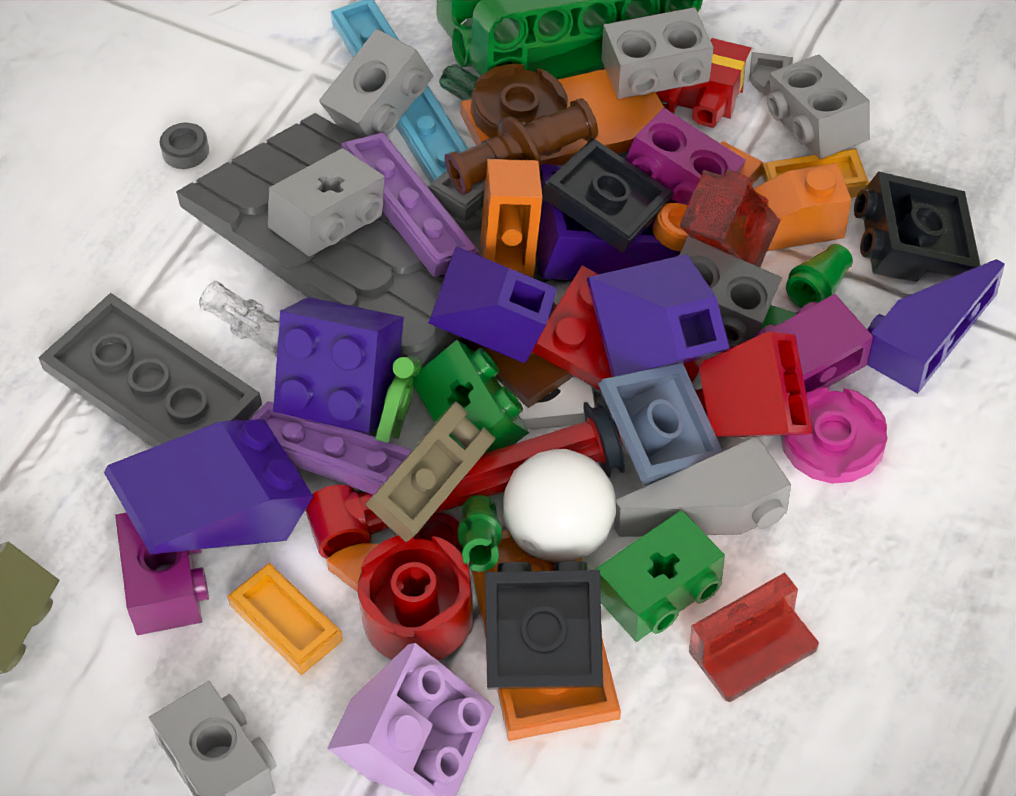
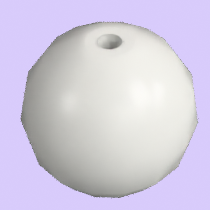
M553 449L530 457L513 471L503 497V519L516 544L530 556L554 563L574 561L590 555L605 542L616 515L615 491L601 466L588 456L567 449Z

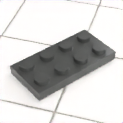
M112 293L108 294L38 357L45 372L152 447L220 421L247 420L262 405L260 392Z

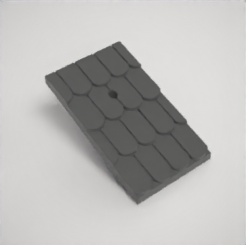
M313 113L301 120L300 124L296 123L267 139V143H260L232 159L231 163L223 164L197 179L196 183L192 182L176 191L182 209L306 297L404 317L400 357H417L421 361L423 368L453 342L465 340L463 337L428 323L445 274L433 277L383 212L382 216L378 217L374 222L364 225L340 239L336 244L330 245L310 257L268 228L269 187L340 150L341 143L360 138L324 117ZM447 211L479 250V256H481L480 234L482 217L473 214L469 219L463 221ZM536 256L533 278L546 283L549 279L542 278Z

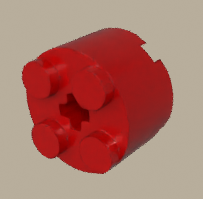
M397 535L377 545L365 557L358 581V599L365 634L378 652L392 660L408 644L416 643L438 661L453 653L464 642L473 628L471 579L467 563L463 562L462 554L455 546L435 536H432V540L414 539L412 537L409 541L405 542Z

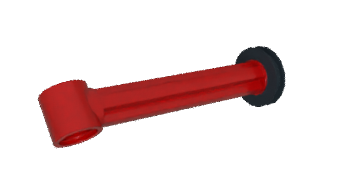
M598 398L597 407L591 408L588 402H584L585 422L484 453L433 514L461 506L473 495L490 497L505 492V488L515 469L537 453L553 449H567L588 456L595 462H599L608 478H611L612 468L617 467L620 473H625L621 437L606 403L602 398ZM347 485L327 486L313 493V498L305 512L318 553L322 558L328 559L336 552L352 545L370 543L371 534L390 528L365 505L373 494L365 491L357 494V491Z

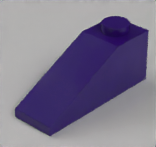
M998 259L985 263L899 299L886 316L878 314L867 329L873 335L867 365L918 394L997 296L1005 263Z

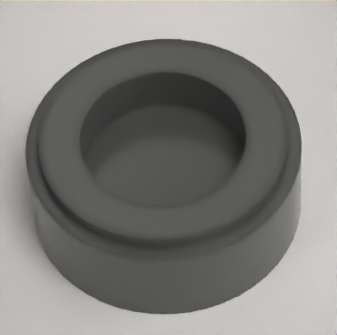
M184 122L172 125L160 137L163 159L174 168L189 169L196 167L209 154L206 132L197 124Z

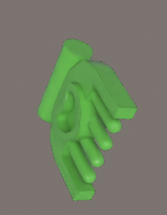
M400 357L393 363V372L396 376L386 394L383 413L375 440L389 443L392 438H400L403 423L414 393L413 377L418 375L422 369L421 361L417 357Z

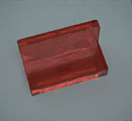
M785 572L691 625L689 653L727 702L737 699L818 650V640L794 611L798 588Z

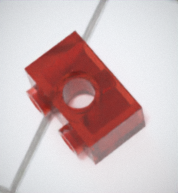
M704 170L679 226L691 238L761 267L781 220L768 206L769 200L753 189V181L747 176L732 170H725L723 175Z

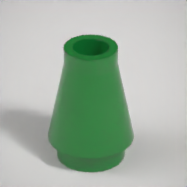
M832 244L825 251L794 267L790 271L786 283V291L790 300L797 307L802 308L810 302L819 303L834 295L846 271L853 264V258L849 250L840 244Z

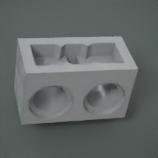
M694 7L604 24L601 60L617 99L709 82L714 47Z
M820 54L769 73L770 93L767 95V105L772 117L777 121L780 120L793 133L798 143L801 145L805 144L819 159L870 140V100Z

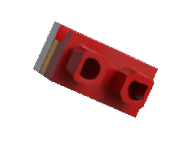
M711 38L710 41L714 48L709 82L658 91L656 94L661 103H667L662 104L664 108L673 114L677 106L693 109L692 119L698 125L714 128L722 117L731 119L739 92L743 93L750 75L752 47Z

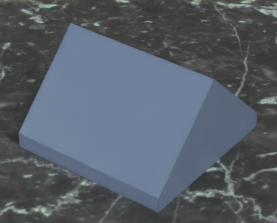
M683 363L606 378L598 383L644 486L723 452Z

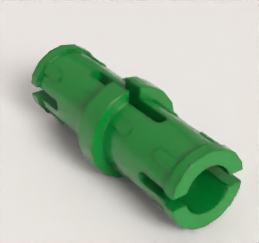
M473 495L464 502L462 519L458 526V539L463 547V562L466 564L470 561L469 568L477 572L488 571L495 566L499 557L498 545L502 538L501 523L496 517V505L493 502L489 506L490 498L484 495Z

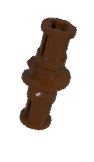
M583 98L570 102V107L551 115L541 116L532 120L529 124H526L523 120L518 121L508 116L502 118L498 123V136L484 140L480 145L461 153L453 151L445 154L446 169L454 187L462 195L471 192L472 185L485 180L487 159L538 161L539 172L541 173V156H550L557 153L562 147L580 139L588 142L592 138L596 139L598 136L597 122L592 109Z

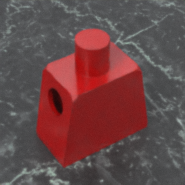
M766 332L701 363L699 371L702 388L695 391L716 437L813 434L795 334Z

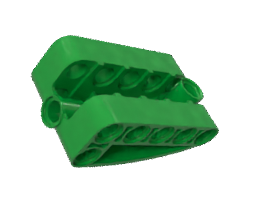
M437 0L436 15L439 24L452 39L455 60L461 68L473 66L481 76L497 66L523 64L525 65L524 70L536 72L537 68L549 72L558 80L589 73L604 67L601 60L604 24L694 7L699 12L703 0Z

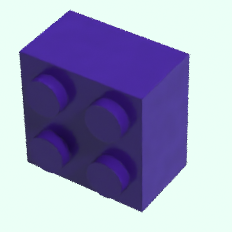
M307 297L281 310L273 412L367 434L376 430L380 424L388 388L396 376L393 372V363L396 359L400 358L404 317Z

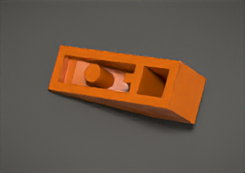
M838 163L788 171L720 204L705 221L706 228L700 242L737 257L845 238L851 198Z

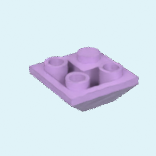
M416 643L408 644L351 698L327 749L370 781L412 796H456L495 706Z

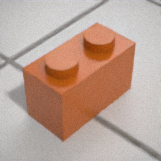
M487 159L480 234L482 257L531 278L534 277L542 206V189L538 161Z

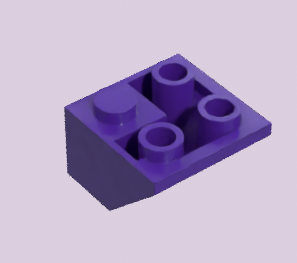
M456 246L428 323L525 363L547 324L557 288Z
M688 254L599 274L586 279L612 377L678 363H687L714 356L730 348L717 298Z

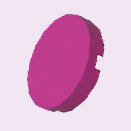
M819 387L806 392L813 434L781 436L783 452L796 469L811 479L831 484L853 482L869 475L882 461L888 439L886 433L887 424L883 413L872 400L855 390L843 388V392L829 391L830 387Z

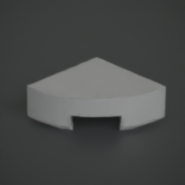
M752 52L750 82L759 92L767 96L770 93L769 73L793 64L794 57Z

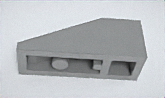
M756 436L616 499L614 529L619 537L644 536L680 510H683L706 535H741L756 527L764 529L777 523L787 513L792 484L760 438Z

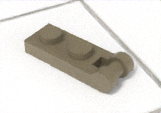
M456 401L439 417L432 428L365 503L369 509L405 542L417 534L496 439L484 427L478 430L465 417L468 412ZM451 433L464 445V448L460 447L449 434Z

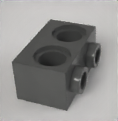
M688 236L679 256L688 254L715 294L728 344L739 345L754 338L763 324L782 277Z

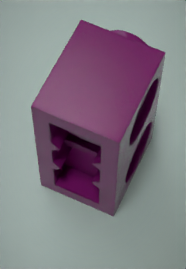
M663 108L634 137L625 159L671 190L674 195L670 203H681L690 206L702 216L704 222L730 195L746 162L744 158L666 108Z

